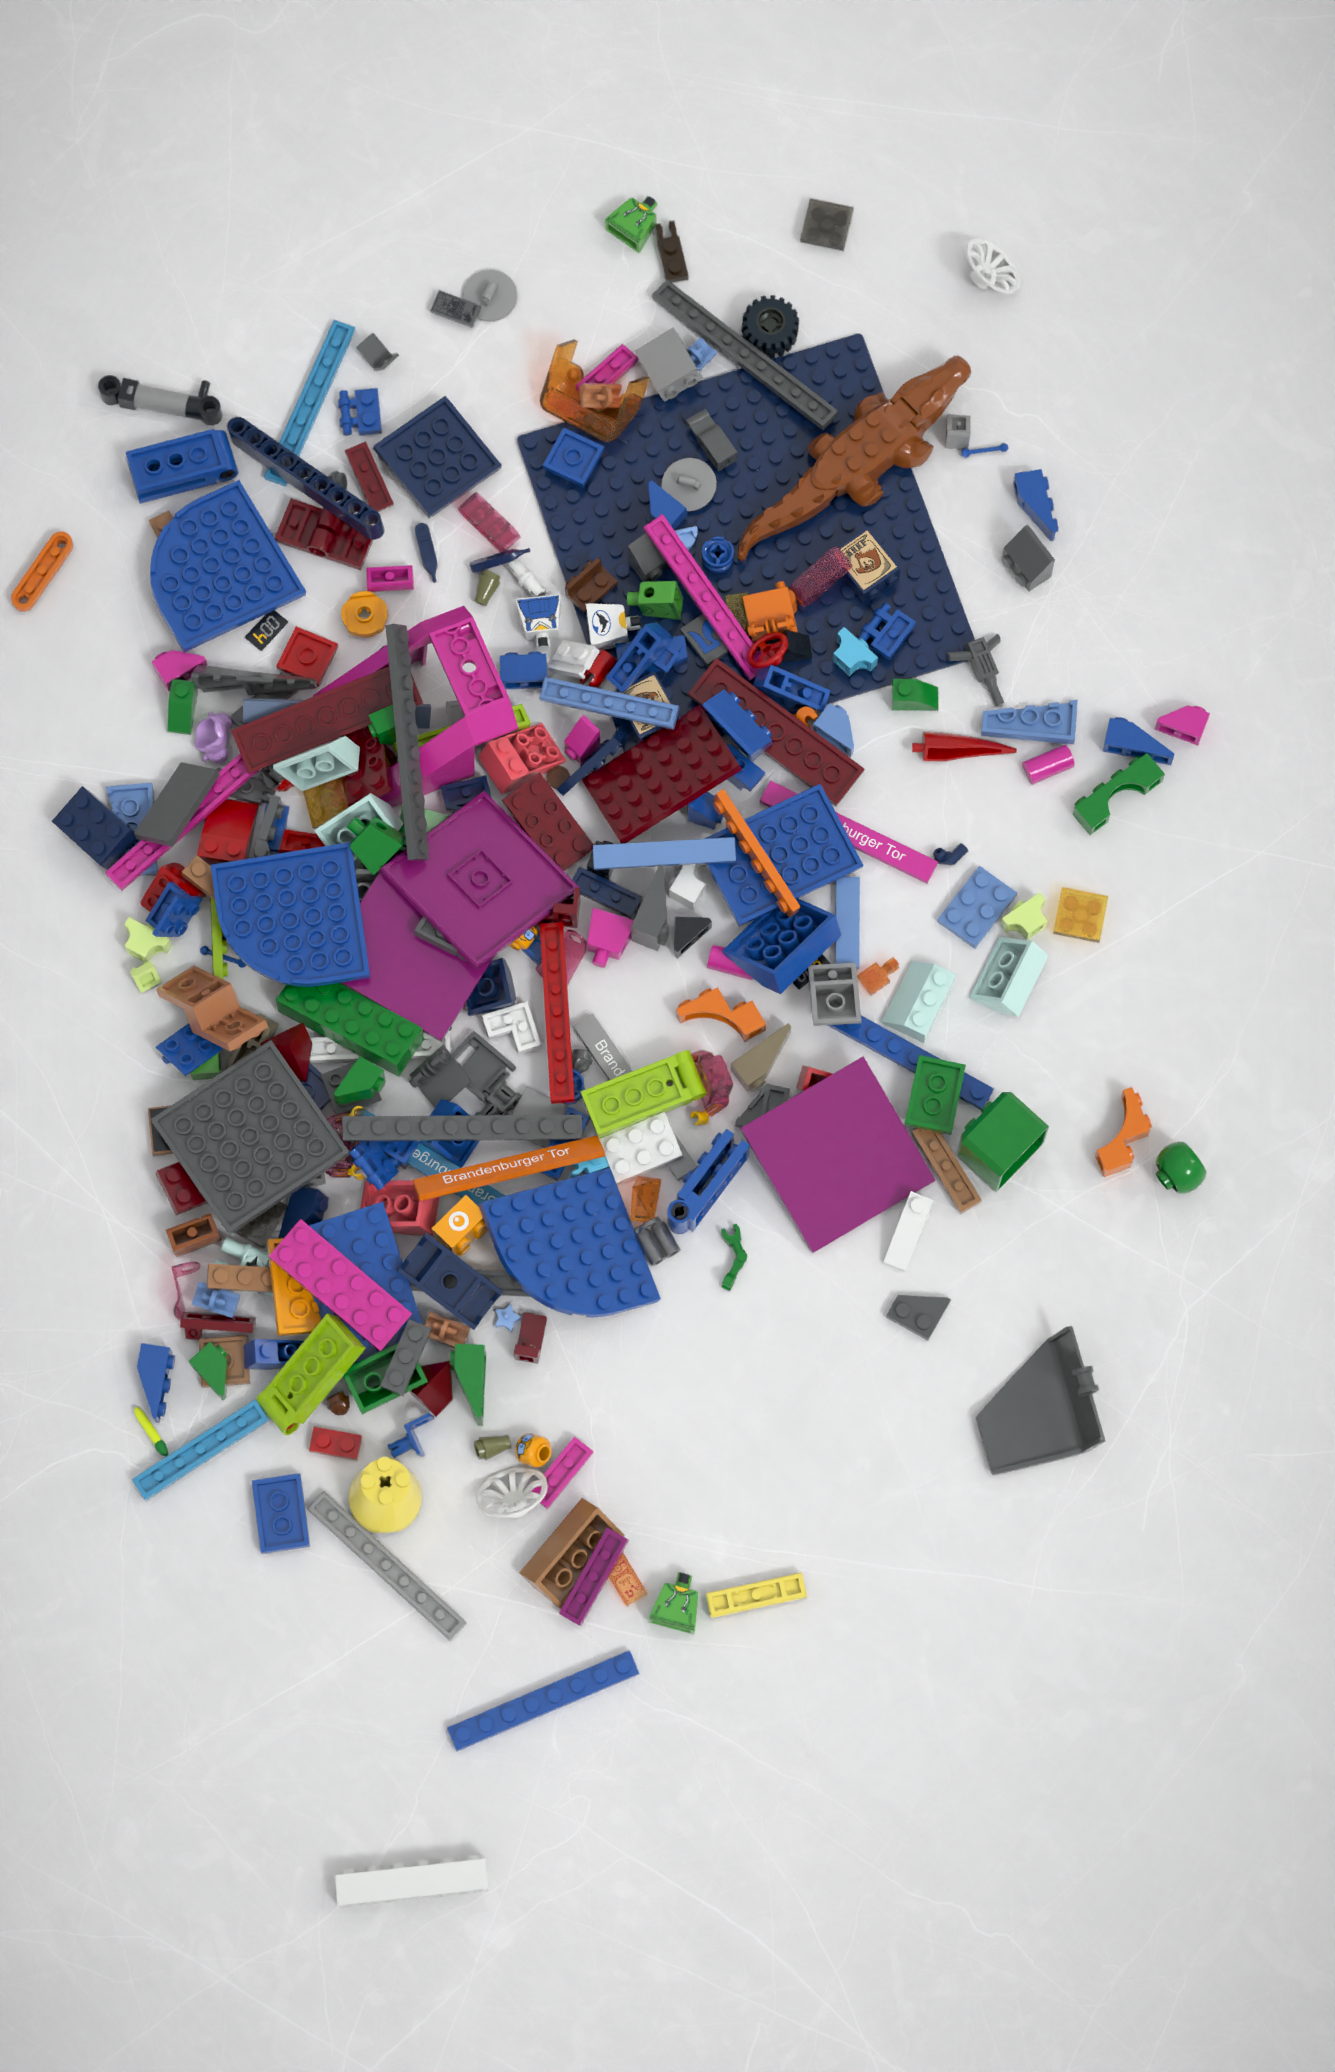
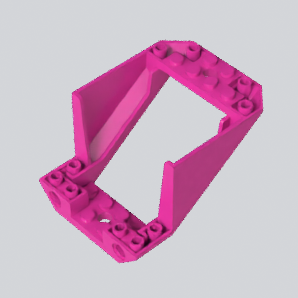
M465 606L424 620L408 630L411 664L420 661L422 666L426 665L428 644L432 643L464 714L461 720L419 748L423 796L440 790L443 785L473 777L475 775V746L518 730L509 696L476 622ZM387 645L315 693L313 697L388 667ZM466 663H472L476 666V669L468 673L462 667ZM399 763L390 767L393 791L378 797L390 804L392 808L402 804ZM345 776L326 782L335 805L343 809L350 807L347 802Z

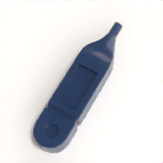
M419 523L415 527V535L423 567L431 575L433 583H436L435 575L438 564L430 530L425 523Z
M530 548L524 550L510 549L477 559L469 563L472 573L512 562L524 553L531 551Z

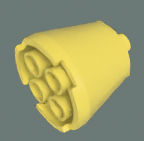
M388 1457L374 1460L360 1470L349 1488V1506L353 1517L363 1528L373 1533H391L395 1531L397 1533L413 1523L421 1509L422 1490L417 1477L403 1464Z

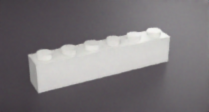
M480 1855L465 1856V1861L455 1862V1858L440 1859L439 1864H430V1860L415 1862L416 1866L406 1867L405 1863L390 1865L391 1869L381 1870L380 1866L366 1867V1872L356 1873L355 1869L341 1870V1875H335L337 1904L341 1908L489 1891L485 1858L480 1859Z

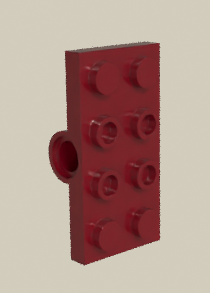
M292 498L289 501L274 538L277 543L358 570H362L373 540L359 533L324 507L319 508Z
M368 726L344 735L360 747L358 771L345 775L348 805H353L370 793L380 797L393 791L390 767L396 764V758L388 744H380L377 737L373 738Z
M540 772L501 800L526 834L563 871L593 850L594 844Z
M179 1162L156 1171V1176L176 1215L207 1203Z

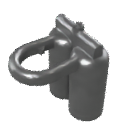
M658 1216L649 1221H643L644 1224L634 1229L636 1239L651 1266L661 1263L681 1250L666 1223L661 1221Z

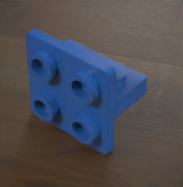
M168 882L145 921L155 928L152 933L155 937H180L186 932L192 916L199 911V905L203 899L200 896H190L174 882Z

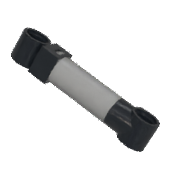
M113 375L104 376L98 383L101 399L107 405L119 403L120 408L136 411L138 407L201 420L208 426H214L222 419L223 413L219 400L214 396H207L210 382L207 380L201 382L198 396L140 385L138 380L123 378L121 384L119 379ZM109 388H115V391L111 393L106 392ZM209 408L215 409L212 413L205 412Z

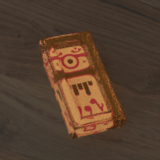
M622 1553L609 1579L625 1606L628 1607L648 1595L626 1556Z

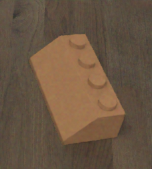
M581 1498L519 1574L537 1591L561 1609L606 1528L608 1527L622 1536L624 1534L598 1507Z

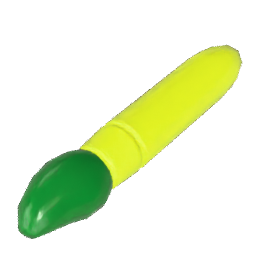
M135 1407L134 1414L151 1441L155 1444L157 1452L162 1456H168L166 1443L161 1440V1437L144 1411L139 1407Z

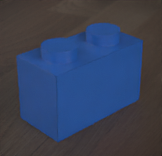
M533 651L523 655H518L515 652L500 655V678L505 690L542 688L544 678L547 677L546 654Z

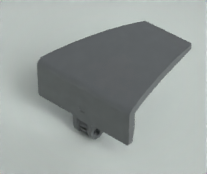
M1066 1326L1048 1338L975 1417L992 1475L1021 1470L1091 1451L1105 1442L1092 1395L1099 1391V1387L1095 1385L1093 1379V1367H1084L1072 1326Z

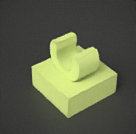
M144 961V965L138 968L133 967L132 971H130L141 993L162 982L151 961Z

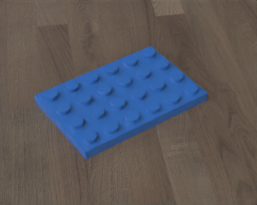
M821 784L744 819L795 899H799L864 866ZM725 828L704 839L735 837L736 862L706 864L738 927L778 909V899L774 893H770L764 885L765 879L761 873L758 874L753 869L752 859L748 853L744 854L739 847V839L735 833L731 834L728 828Z
M383 1202L309 1225L412 1313L382 1350L399 1343L409 1319L423 1325L409 1281L397 1272V1269L403 1262ZM313 1296L314 1301L318 1305L321 1320L326 1314L335 1315ZM344 1323L366 1348L353 1364L379 1352Z

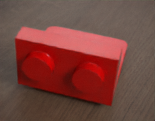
M172 862L161 866L143 896L141 905L151 912L168 882H174L190 896L204 898L206 894L181 875L185 869L183 865Z

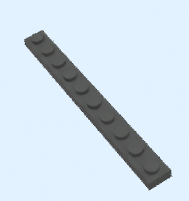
M668 279L652 294L653 300L820 429L824 430L838 416V410Z
M389 624L385 625L407 857L408 860L425 861L429 860V844L426 833L425 799L422 791L420 750L417 739L418 728L415 718L416 705L413 697L411 657L408 646L409 634L406 625Z
M582 1115L342 1116V1142L582 1139Z

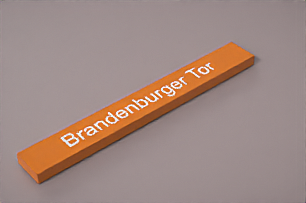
M596 1135L413 1179V1187L419 1201L605 1157V1153Z

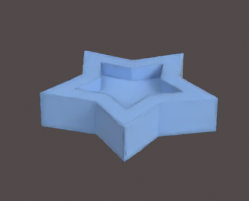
M512 1304L504 1310L495 1309L498 1316L495 1327H506L512 1332L514 1323L522 1319L521 1316L513 1312Z

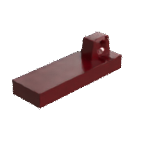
M366 441L346 449V457L368 505L378 512L393 506V500Z
M184 1312L180 1322V1328H185L186 1339L200 1340L203 1329L253 1333L256 1327V1317L234 1316V1318L225 1315Z

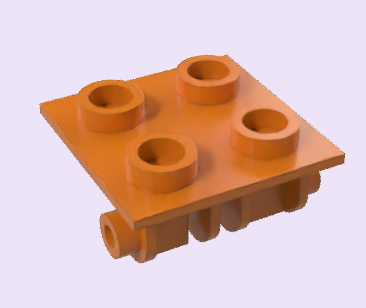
M788 586L742 596L749 624L748 633L752 638V642L772 632L781 633L785 630L798 632Z

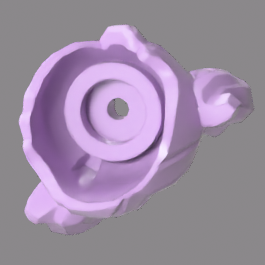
M211 711L208 713L207 719L199 722L196 730L195 748L204 753L202 761L206 762L209 759L216 764H221L228 759L229 753L226 746L229 740V728L232 727V720L228 714H213Z

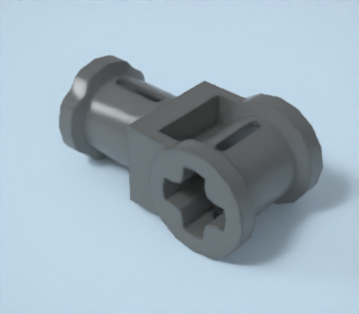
M502 1080L488 1096V1104L474 1115H505L516 1106L522 1095L515 1093L506 1085L507 1082Z

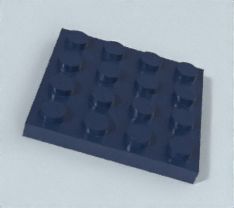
M446 395L373 446L376 454L429 519L502 467L501 463Z

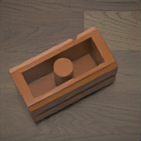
M211 1213L201 1216V1219L196 1218L166 1229L176 1257L222 1241Z

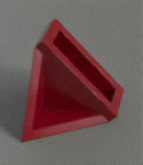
M303 1022L260 1043L262 1046L271 1040L297 1078L306 1082L312 1041Z
M450 1361L420 1366L428 1383L409 1392L435 1417L453 1400Z

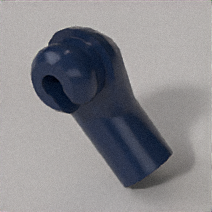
M962 843L952 852L937 848L933 852L934 860L938 861L940 865H955L968 852V849Z

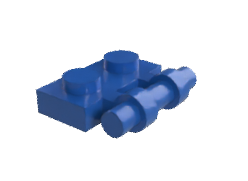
M378 388L355 390V399L349 398L347 390L340 391L338 408L341 409L339 422L343 435H352V428L358 427L359 436L382 434ZM357 408V417H350V409Z
M884 602L880 608L874 611L870 622L864 624L861 628V634L858 638L863 639L865 642L868 638L874 639L870 648L890 660L916 626V621L898 609L892 616L889 615L888 612L891 606ZM880 622L886 623L880 632L876 630Z
M376 1141L359 1142L349 1152L354 1159L353 1163L355 1166L362 1169L367 1176L366 1180L370 1185L373 1184L378 1191L399 1173L394 1163L386 1156Z

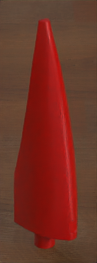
M923 732L922 743H912V752L923 753V761H951L961 758L1017 752L1016 748L1001 743L942 732Z

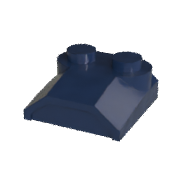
M504 958L493 960L467 1000L468 1016L504 1009L515 1004L516 994L512 975Z

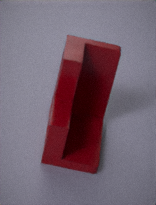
M575 887L574 899H568L563 904L554 903L553 912L537 924L563 922L564 927L578 928L581 903L580 888Z

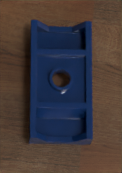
M427 1232L397 1269L398 1273L473 1330H475L484 1315L503 1293L499 1287ZM452 1274L456 1276L457 1284L454 1288L444 1286L443 1279L446 1275Z

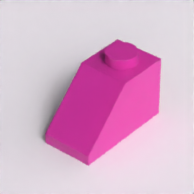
M170 650L167 653L162 652L152 661L155 672L168 691L171 690L172 679L188 681L191 679V673L197 665L208 666L204 656Z
M1187 705L1159 717L1154 730L1199 745L1210 713L1206 712L1202 707Z
M585 715L580 717L564 740L565 754L570 760H576L580 764L601 744L600 730Z

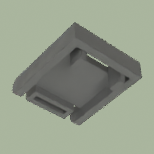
M473 1031L452 1053V1056L457 1060L469 1046L476 1050L461 1068L472 1081L465 1088L485 1103L487 1097L483 1092L485 1091L490 1095L500 1081L506 1080L510 1076V1073L505 1068L507 1067L514 1072L516 1066Z

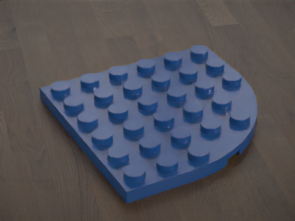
M240 480L198 498L179 510L168 525H165L153 549L150 567L152 594L160 614L183 653L306 595L305 588Z
M351 842L211 865L216 910L220 926L233 951L247 966L273 981L302 987L323 986L371 978L354 855L349 846Z
M610 1168L480 1203V1211L494 1248L510 1277L513 1276L524 1292L544 1306L567 1315L577 1314L594 1318L615 1315L657 1303L661 1300Z

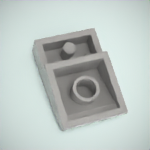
M856 963L810 965L808 967V981L813 1025L861 1023Z

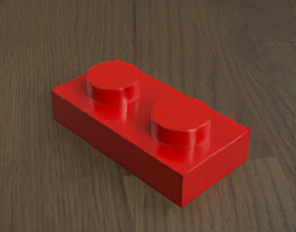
M314 1427L309 1452L358 1460L362 1435Z

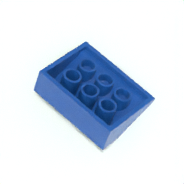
M796 899L800 909L791 917L786 912L783 913L779 908L751 922L722 950L727 958L759 984L780 995L841 936L835 914L801 899Z

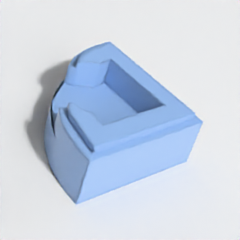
M697 526L674 530L687 550H690L697 539Z

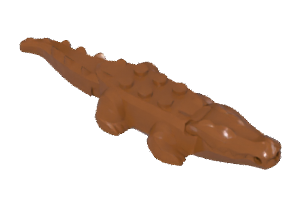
M953 356L944 364L908 380L898 389L892 399L887 400L883 393L868 396L856 406L854 410L855 421L836 437H833L832 434L829 435L827 432L816 437L807 449L810 455L817 460L816 463L806 471L788 494L775 505L767 508L750 523L738 547V560L743 562L750 549L759 541L809 520L829 506L835 496L839 497L849 494L860 506L873 505L884 493L877 480L892 465L895 464L901 468H914L926 462L934 446L929 444L928 441H924L922 437L943 414L954 398L958 388L969 379L971 367L968 362L961 356Z

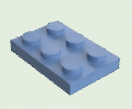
M979 866L940 915L937 922L976 949L1017 896V892Z

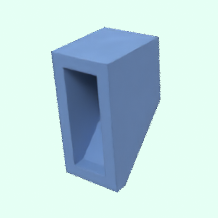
M829 703L814 722L813 731L851 758L854 752V743L849 715L841 706H834Z

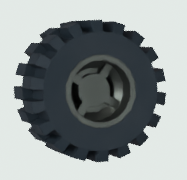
M765 295L761 296L760 301L757 299L753 300L752 306L748 305L746 313L744 312L741 329L742 337L762 353L769 354L770 359L775 358L777 353L781 357L784 355V350L787 352L791 350L792 345L796 343L799 329V317H797L796 309H792L790 302L784 303L785 299L782 297L779 300L775 299L776 295H771L770 299H767Z

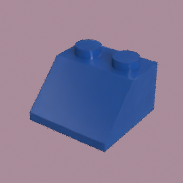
M441 1099L430 1116L470 1115L458 1104ZM420 1141L421 1144L460 1168L463 1167L479 1141Z

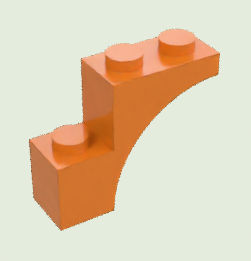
M718 987L713 990L709 988L702 991L698 998L692 1001L687 999L678 1005L679 1008L676 1009V1017L680 1024L697 1018L715 1019L735 1029L745 1042L766 1031V1023L753 1001L748 1003L743 1001L733 1008L734 1010L731 1011Z
M1132 1087L1123 1090L1121 1095L1124 1105V1123L1121 1131L1109 1144L1098 1149L1095 1154L1103 1177L1131 1167L1134 1154L1131 1147L1126 1146V1144L1147 1137L1152 1127L1149 1116L1147 1114L1144 1115L1141 1106H1143L1141 1097L1138 1092L1134 1093Z

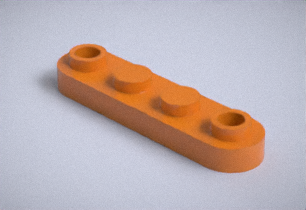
M54 533L11 594V601L15 609L21 612L28 611L33 608L73 549V541L68 533ZM59 544H66L64 548H58ZM23 598L28 599L26 603H20V600Z

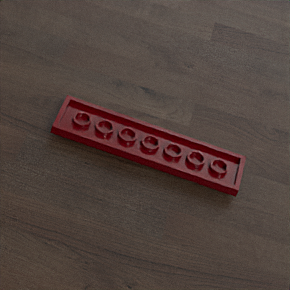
M716 658L690 690L688 697L703 707L707 700L722 690H725L728 694L732 691L741 701L738 705L744 711L748 708L757 719L754 722L759 727L764 725L771 732L772 736L770 739L773 744L763 753L810 788L821 784L831 804L837 807L865 769Z
M389 666L232 729L231 732L248 773L250 774L371 724L370 714L393 704ZM413 679V697L415 705L418 706L423 704V701Z

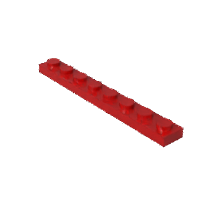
M563 922L540 924L550 1101L551 1104L575 1102L564 925Z

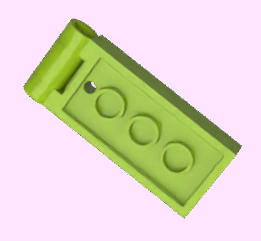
M690 1050L681 1051L673 1056L581 1091L582 1099L599 1139L662 1112L667 1113L692 1103V1101L707 1095Z
M326 1314L265 1390L257 1396L256 1401L285 1436L291 1435L298 1429L300 1423H305L366 1348L338 1316Z

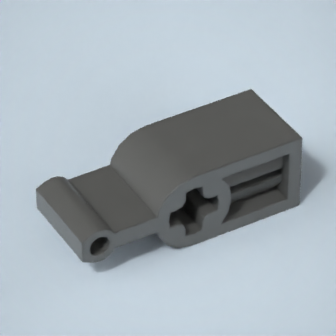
M706 409L686 420V424L692 430L702 450L718 472L737 461L736 449L722 429L715 424Z

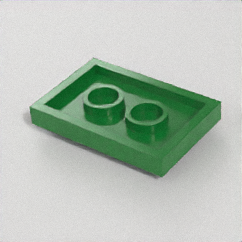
M919 1055L904 1125L951 1135L966 1065Z

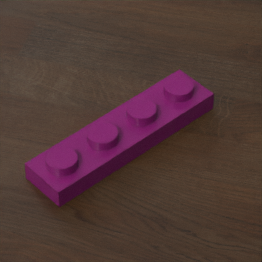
M608 1527L606 1528L561 1608L560 1615L582 1626L627 1546L629 1539Z

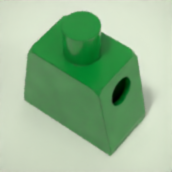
M355 816L346 826L356 835L349 845L350 849L373 875L398 851L406 839L403 833L377 817H373L365 825Z

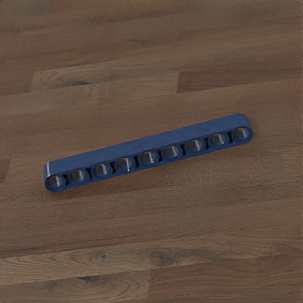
M234 417L229 420L227 429L235 446L368 539L376 540L383 536L385 529L378 511L246 419Z

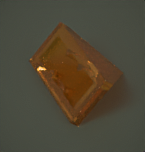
M637 1176L632 1186L630 1221L647 1222L655 1218L661 1179Z

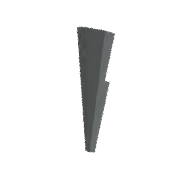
M197 665L191 673V678L196 688L202 689L203 692L245 688L248 696L316 689V679L203 665Z

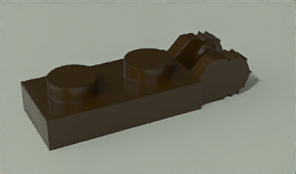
M674 220L669 221L668 227L671 237L663 238L661 224H655L658 238L657 246L665 280L668 279L671 283L689 280L680 237L677 236Z

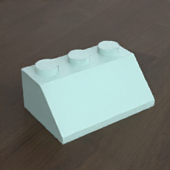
M340 737L274 764L273 769L298 789L305 791L358 771L360 747L348 737Z
M370 793L314 831L324 845L329 846L352 841L356 835L346 826L355 816L365 825L373 817H377L398 831L402 827L403 822L390 804ZM353 852L354 860H356L358 857Z
M999 937L969 998L1001 1014L1019 1017L1049 955L1033 941Z
M912 961L881 1023L924 1043L955 982L956 974L936 964Z

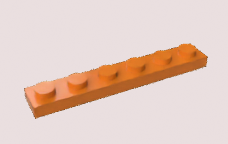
M722 789L717 792L713 798V806L716 812L724 816L729 832L731 834L735 833L739 839V847L744 854L748 853L752 859L753 869L758 874L761 873L765 879L764 885L770 893H774L778 899L777 905L779 909L791 917L798 912L800 905L726 791Z

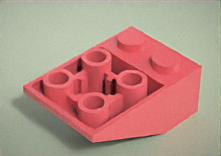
M543 723L488 742L478 756L501 794L516 790L540 772L543 775L551 768L559 766L566 761Z

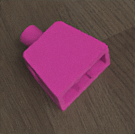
M593 908L587 941V950L595 953L592 961L593 965L605 968L609 957L616 960L620 959L631 939V926L634 920Z

